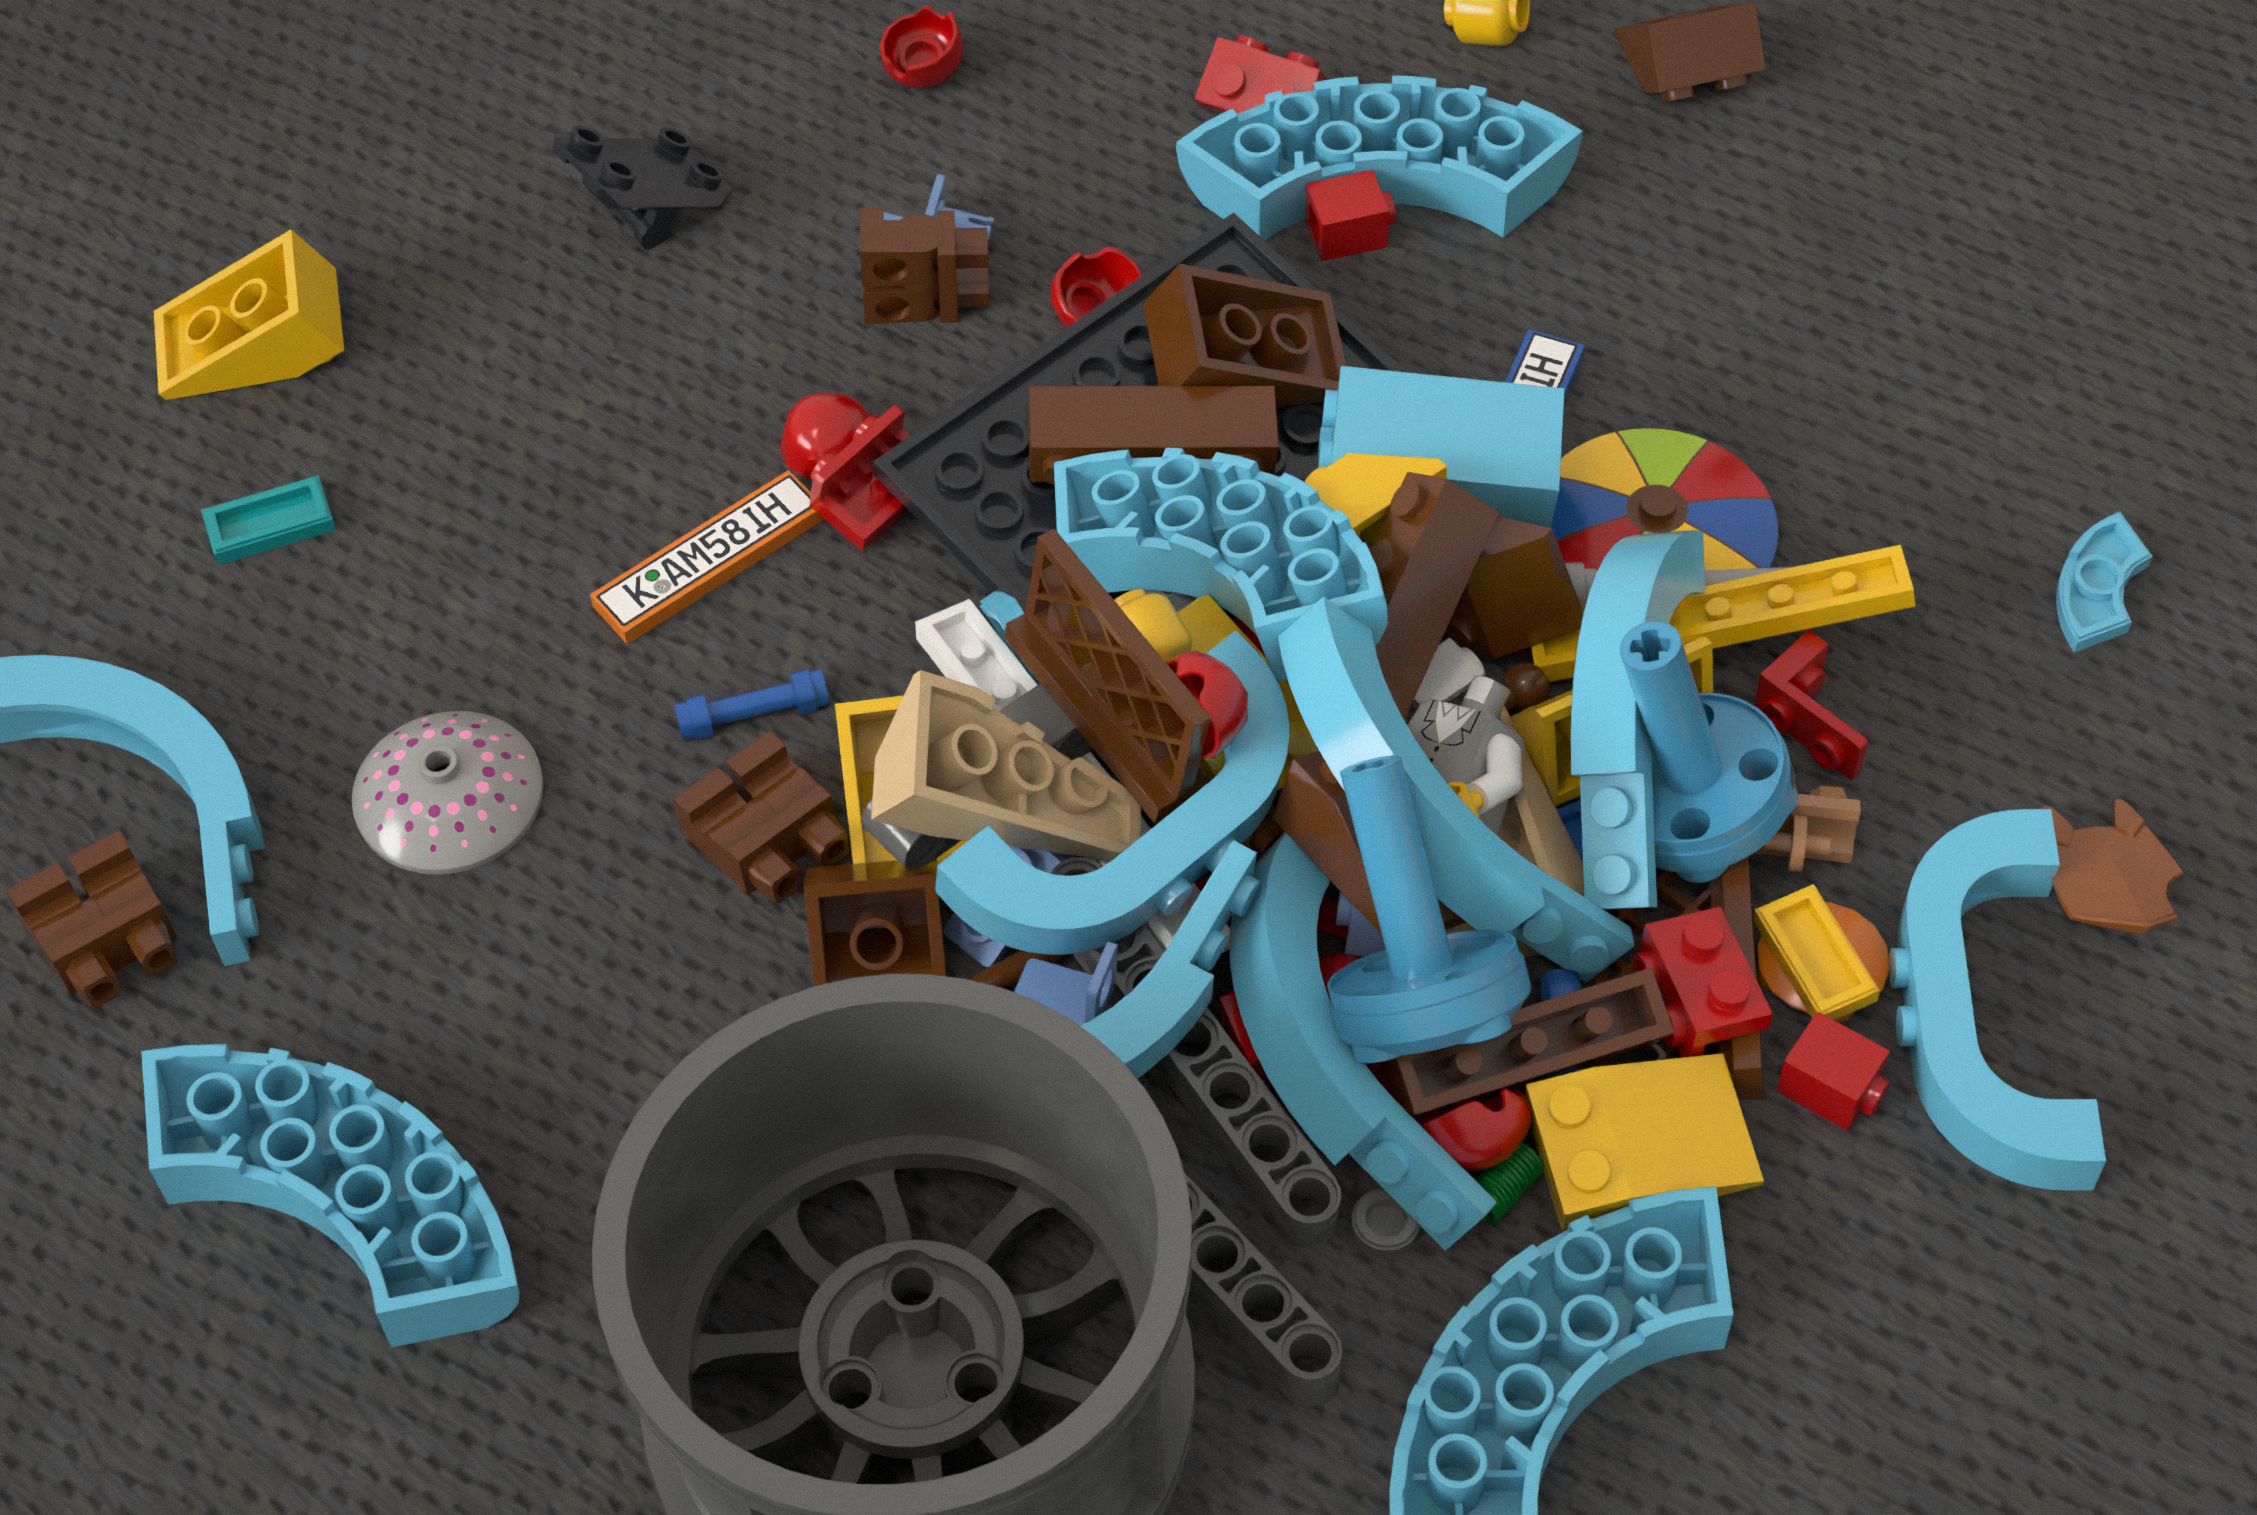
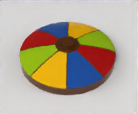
M1643 428L1617 431L1599 436L1574 448L1561 458L1559 494L1551 528L1565 563H1583L1585 569L1596 568V571H1598L1604 557L1613 545L1622 538L1631 535L1697 530L1703 531L1704 570L1772 568L1778 542V521L1772 499L1757 475L1744 462L1726 449L1695 435L1666 429Z

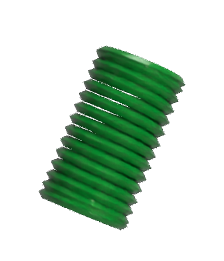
M1522 1142L1519 1149L1506 1161L1482 1171L1481 1175H1478L1477 1179H1475L1496 1201V1204L1490 1210L1492 1213H1487L1490 1217L1485 1216L1483 1218L1486 1224L1497 1225L1504 1215L1507 1214L1508 1210L1518 1202L1519 1198L1525 1194L1544 1172V1165L1540 1156L1527 1144Z

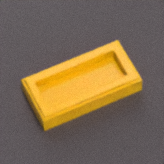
M1814 884L1754 910V923L1812 1018L1818 1011L1832 1020H1836L1878 1001L1879 988Z

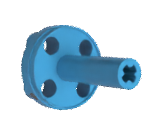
M1645 622L1635 626L1624 636L1620 644V655L1652 744L1656 868L1676 872L1682 879L1689 882H1707L1719 877L1729 865L1759 850L1778 832L1788 815L1797 805L1799 796L1795 784V774L1786 744L1772 721L1757 707L1742 699L1719 693H1699L1679 632L1672 625L1665 622Z
M1391 755L1372 758L1344 768L1340 771L1385 949L1352 962L1340 969L1328 981L1327 986L1331 998L1329 1007L1339 1039L1352 1046L1355 1061L1359 1063H1375L1390 1060L1401 1055L1428 1052L1456 1044L1481 1042L1504 1034L1511 1029V1019L1518 1013L1531 991L1525 959L1518 949L1515 937L1508 932L1499 930H1466L1446 933L1400 756Z

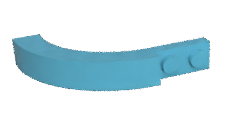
M1688 530L1641 534L1622 538L1613 545L1604 557L1588 595L1578 640L1573 680L1571 775L1580 776L1584 897L1602 909L1657 907L1652 744L1620 655V644L1624 636L1639 624L1650 621H1661L1669 624L1675 609L1687 595L1705 594L1703 531Z
M1323 596L1278 635L1283 665L1299 711L1316 746L1343 790L1340 771L1364 760L1382 756L1397 755L1401 757L1436 896L1442 903L1478 931L1499 930L1508 932L1564 969L1577 972L1580 979L1588 982L1635 946L1630 926L1518 854L1492 832L1446 783L1415 740L1391 696L1376 655L1372 629Z
M53 655L1 657L0 743L45 737L80 738L103 742L126 749L149 760L181 785L196 805L211 938L224 966L251 961L248 938L259 936V924L252 898L244 899L243 884L253 882V868L249 851L264 849L265 846L260 821L239 767L224 740L208 720L186 700L163 685L136 672L108 663L78 657Z
M1284 832L1255 863L1254 878L1261 883L1251 906L1243 917L1235 913L1232 915L1230 966L1234 992L1247 1034L1268 1079L1283 1103L1326 1157L1336 1165L1349 1153L1446 1251L1483 1219L1496 1204V1201L1403 1109L1378 1082L1364 1063L1355 1061L1352 1046L1339 1039L1329 1007L1330 999L1321 974L1317 951L1319 908L1331 880Z
M1234 840L1153 969L1134 990L1112 1008L1091 1021L1080 1025V1027L1095 1036L1112 1051L1137 1079L1171 1052L1193 1028L1211 1002L1214 975L1208 972L1219 959L1228 938L1227 935L1221 932L1233 913L1240 917L1244 916L1258 892L1261 882L1254 878L1257 852Z

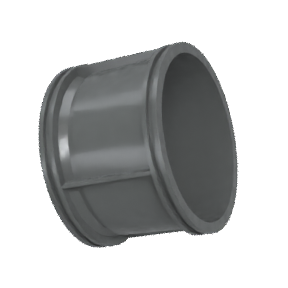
M883 974L855 977L796 992L742 1016L712 1035L686 1056L663 1079L637 1112L615 1152L606 1174L597 1206L592 1242L593 1287L599 1320L617 1373L634 1407L640 1414L647 1461L667 1515H1164L1181 1478L1190 1447L1195 1415V1362L1191 1331L1186 1316L1192 1277V1217L1188 1186L1178 1149L1163 1116L1146 1089L1133 1073L1095 1036L1066 1016L1033 999L989 984L931 974ZM944 1168L968 1171L996 1178L1017 1186V1191L1009 1203L963 1250L937 1241L912 1240L910 1225L894 1180V1172L898 1169ZM853 1179L863 1183L873 1194L883 1216L886 1228V1244L867 1249L855 1255L841 1266L836 1267L821 1257L808 1243L799 1226L797 1210L802 1201L831 1186ZM1057 1210L1067 1216L1094 1243L1093 1254L1085 1267L1067 1281L1046 1290L1012 1295L1008 1286L997 1274L1017 1243L1034 1226ZM764 1229H767L789 1272L813 1296L806 1309L801 1326L790 1329L717 1335L701 1332L700 1329L710 1301L724 1275L740 1253ZM1122 1292L1124 1293L1131 1312L1135 1332L1117 1363L1099 1386L1025 1357V1346L1084 1323L1110 1305ZM911 1299H927L919 1305L909 1306L902 1304ZM744 1374L803 1378L806 1389L770 1418L747 1429L724 1434L717 1433L695 1415L693 1400L694 1379L713 1375ZM971 1388H985L993 1391V1393L980 1398L975 1403L961 1398ZM854 1394L869 1396V1399L862 1406L854 1409H847L844 1405H839L844 1399ZM1012 1407L1064 1419L1054 1428L1024 1447H1021L1010 1433L1013 1423ZM827 1437L841 1451L830 1480L812 1477L777 1466ZM968 1443L988 1463L967 1472L943 1477L941 1454L955 1450ZM883 1456L912 1459L916 1482L870 1484Z

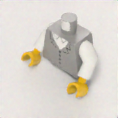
M1475 675L1461 706L1429 698L1420 704L1407 726L1446 783L1463 803L1497 835L1509 798L1516 795L1523 786L1522 756L1525 750V742L1522 736L1498 720L1510 690L1490 678Z

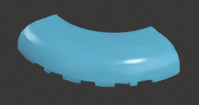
M1392 76V84H1359L1358 77H1344L1314 82V90L1283 95L1280 90L1266 94L1265 103L1238 114L1231 108L1203 123L1176 142V152L1179 167L1184 178L1199 201L1222 219L1235 213L1264 241L1284 228L1306 218L1307 183L1369 170L1374 171L1381 191H1390L1394 204L1421 206L1445 211L1484 226L1504 238L1556 194L1569 175L1578 156L1583 131L1555 114L1523 100L1518 106H1514L1487 97V88L1470 85L1469 90L1463 88L1436 87L1437 79L1417 76Z
M1166 448L1162 457L1132 458L1127 449L1090 454L1054 462L1057 532L1108 593L1140 588L1143 590L1175 592L1197 598L1209 594L1219 607L1235 615L1256 634L1277 682L1288 679L1281 657L1278 635L1323 596L1372 629L1374 645L1380 642L1388 625L1387 603L1380 575L1366 543H1363L1352 529L1349 518L1340 509L1334 511L1329 505L1321 501L1318 491L1302 480L1288 473L1278 477L1260 471L1256 461L1241 456L1216 452L1211 460L1199 459L1185 454L1182 448Z
M227 1044L182 1045L141 1051L149 1170L168 1205L192 1201L221 1200L250 1203L278 1210L317 1228L335 1241L357 1263L368 1278L372 1289L376 1315L391 1347L485 1329L508 1317L517 1307L520 1293L512 1252L497 1211L482 1187L476 1172L467 1160H463L456 1149L444 1138L442 1131L415 1107L406 1101L402 1104L391 1095L377 1089L372 1080L352 1070L327 1062L326 1066H322L312 1062L293 1059L289 1051L270 1048L269 1053L264 1054L230 1051Z
M1716 1187L1668 1191L1632 1199L1629 1201L1628 1207L1593 1219L1585 1215L1569 1223L1567 1231L1543 1242L1537 1247L1532 1244L1510 1259L1492 1275L1491 1283L1479 1292L1467 1307L1463 1305L1448 1323L1433 1347V1354L1426 1363L1417 1385H1414L1408 1398L1406 1412L1394 1452L1389 1489V1515H1538V1490L1553 1451L1574 1420L1600 1394L1621 1379L1649 1365L1676 1356L1725 1348L1733 1319V1308Z

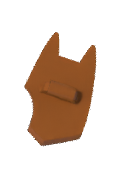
M2122 799L2115 800L2114 827L2094 826L2074 830V827L2051 806L2042 807V809H2051L2060 862L2057 874L2051 880L2058 899L2070 920L2146 935L2177 918V913L2174 912L2167 899L2166 891L2174 880L2183 876L2184 872L2145 825L2144 819L2127 802Z

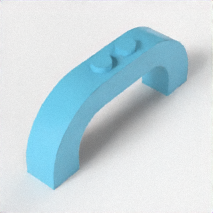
M1235 630L1206 653L1229 666L1242 681L1248 692V721L1236 738L1223 750L1225 765L1218 775L1111 862L1095 871L1081 875L1064 876L1047 873L1036 869L1022 860L988 825L937 865L935 892L965 923L979 933L1008 947L1039 954L1064 955L1098 949L1106 946L1107 942L1114 943L1129 935L1159 911L1165 916L1176 911L1193 893L1194 887L1192 884L1208 871L1214 872L1231 842L1234 840L1242 844L1256 830L1269 811L1277 792L1288 752L1289 718L1281 688L1273 672L1258 652Z
M2051 809L2006 810L1983 815L1957 826L1941 837L1926 852L1912 877L1899 921L1897 948H1891L1889 954L1890 984L1892 988H1902L1904 1006H1898L1896 1013L1897 1042L1899 1046L1910 1047L1915 1086L1928 1116L1942 1135L1964 1156L1995 1175L2023 1185L2050 1190H2094L2106 1162L2097 1099H2044L2022 1093L2010 1087L1995 1075L1985 1062L1978 1046L1961 917L1977 904L1995 898L2049 897L2053 885L2051 879L2056 876L2060 866Z

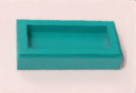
M319 475L201 510L218 565L336 530Z

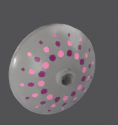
M470 711L434 713L414 719L398 727L385 736L369 752L361 764L354 781L352 810L359 832L365 842L375 853L389 863L423 874L463 872L498 858L525 835L535 820L541 806L544 787L543 774L539 759L529 741L508 723L486 714ZM448 766L443 771L433 772L437 768Z

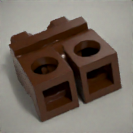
M860 208V260L865 324L923 322L933 320L940 316V323H958V308L989 307L987 228H955L954 211H937V219L930 215L918 213L908 215L900 220H884L883 208Z
M771 730L726 761L730 778L717 767L673 798L682 834L729 878L734 879L735 883L747 896L757 889L774 902L780 904L797 892L803 882L800 869L794 864L795 861L809 853L822 867L833 866L848 855L850 851L847 833L836 819L831 795L820 784L817 785L803 768L797 766L789 758L786 745Z
M120 830L67 857L88 899L81 902L59 863L5 890L23 925L56 974L61 978L69 994L73 995L78 992L93 1008H98L118 996L122 986L114 972L137 960L146 975H158L178 963L177 953L173 944V940L177 936L160 901L153 892Z

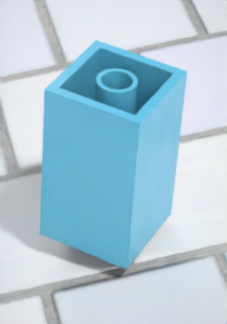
M1341 366L1338 390H1325L1317 456L1318 468L1328 467L1348 453L1437 458L1447 465L1446 479L1500 512L1498 516L1551 528L1560 485L1564 388Z

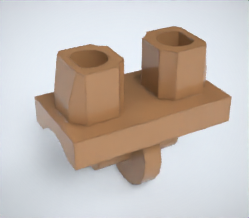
M1821 785L1817 789L1812 790L1810 795L1798 794L1799 797L1795 809L1788 815L1778 832L1764 846L1754 852L1756 854L1787 857V871L1792 872L1802 871L1804 859L1851 863L1855 834L1861 813L1860 800L1847 799L1846 793L1841 787Z

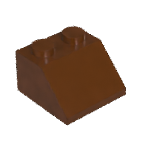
M1755 2L1718 5L1614 27L1615 34L1643 92H1661L1662 102L1695 96L1694 85L1714 81L1715 90L1749 84L1747 74L1766 70Z
M1502 516L1497 517L1442 637L1444 641L1451 638L1460 648L1466 647L1473 653L1498 658L1581 629L1584 613L1552 528Z
M937 858L922 868L912 871L906 869L898 860L807 868L804 881V895L814 986L849 978L883 974L947 976L941 897L935 892Z

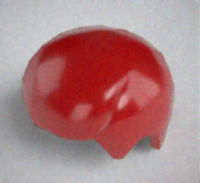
M929 5L923 6L916 14L901 16L886 27L879 45L882 62L888 75L899 84L913 89L935 88L956 73L964 53L961 29L954 14L950 11L946 16L942 15Z
M1105 247L1097 253L1087 255L1078 252L1071 256L1055 274L1051 283V304L1063 326L1067 328L1142 276V273L1137 263L1117 248Z
M822 392L805 396L790 410L786 419L780 445V451L786 466L804 478L811 479V473L816 464L830 451H836L839 454L852 442L858 427L871 416L870 413L858 400L845 394Z
M1199 651L1182 652L1170 658L1166 663L1212 717L1202 758L1214 759L1236 738L1248 721V692L1236 673L1223 662ZM1180 718L1182 727L1185 728V723Z
M1503 1089L1499 1094L1482 1104L1477 1101L1463 1104L1437 1118L1429 1117L1425 1119L1420 1126L1465 1171H1484L1507 1160L1519 1149L1532 1122V1109L1526 1095L1522 1091Z

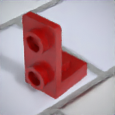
M1808 630L1760 674L1754 706L1772 721L1779 733L1787 732L1807 747L1811 757L1821 767L1827 770L1837 769L1852 781L1861 772L1868 741L1864 736L1812 699L1826 680L1827 674L1823 671L1829 644Z

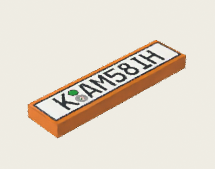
M787 470L591 593L592 606L623 641L629 644L825 519L809 506L811 492Z

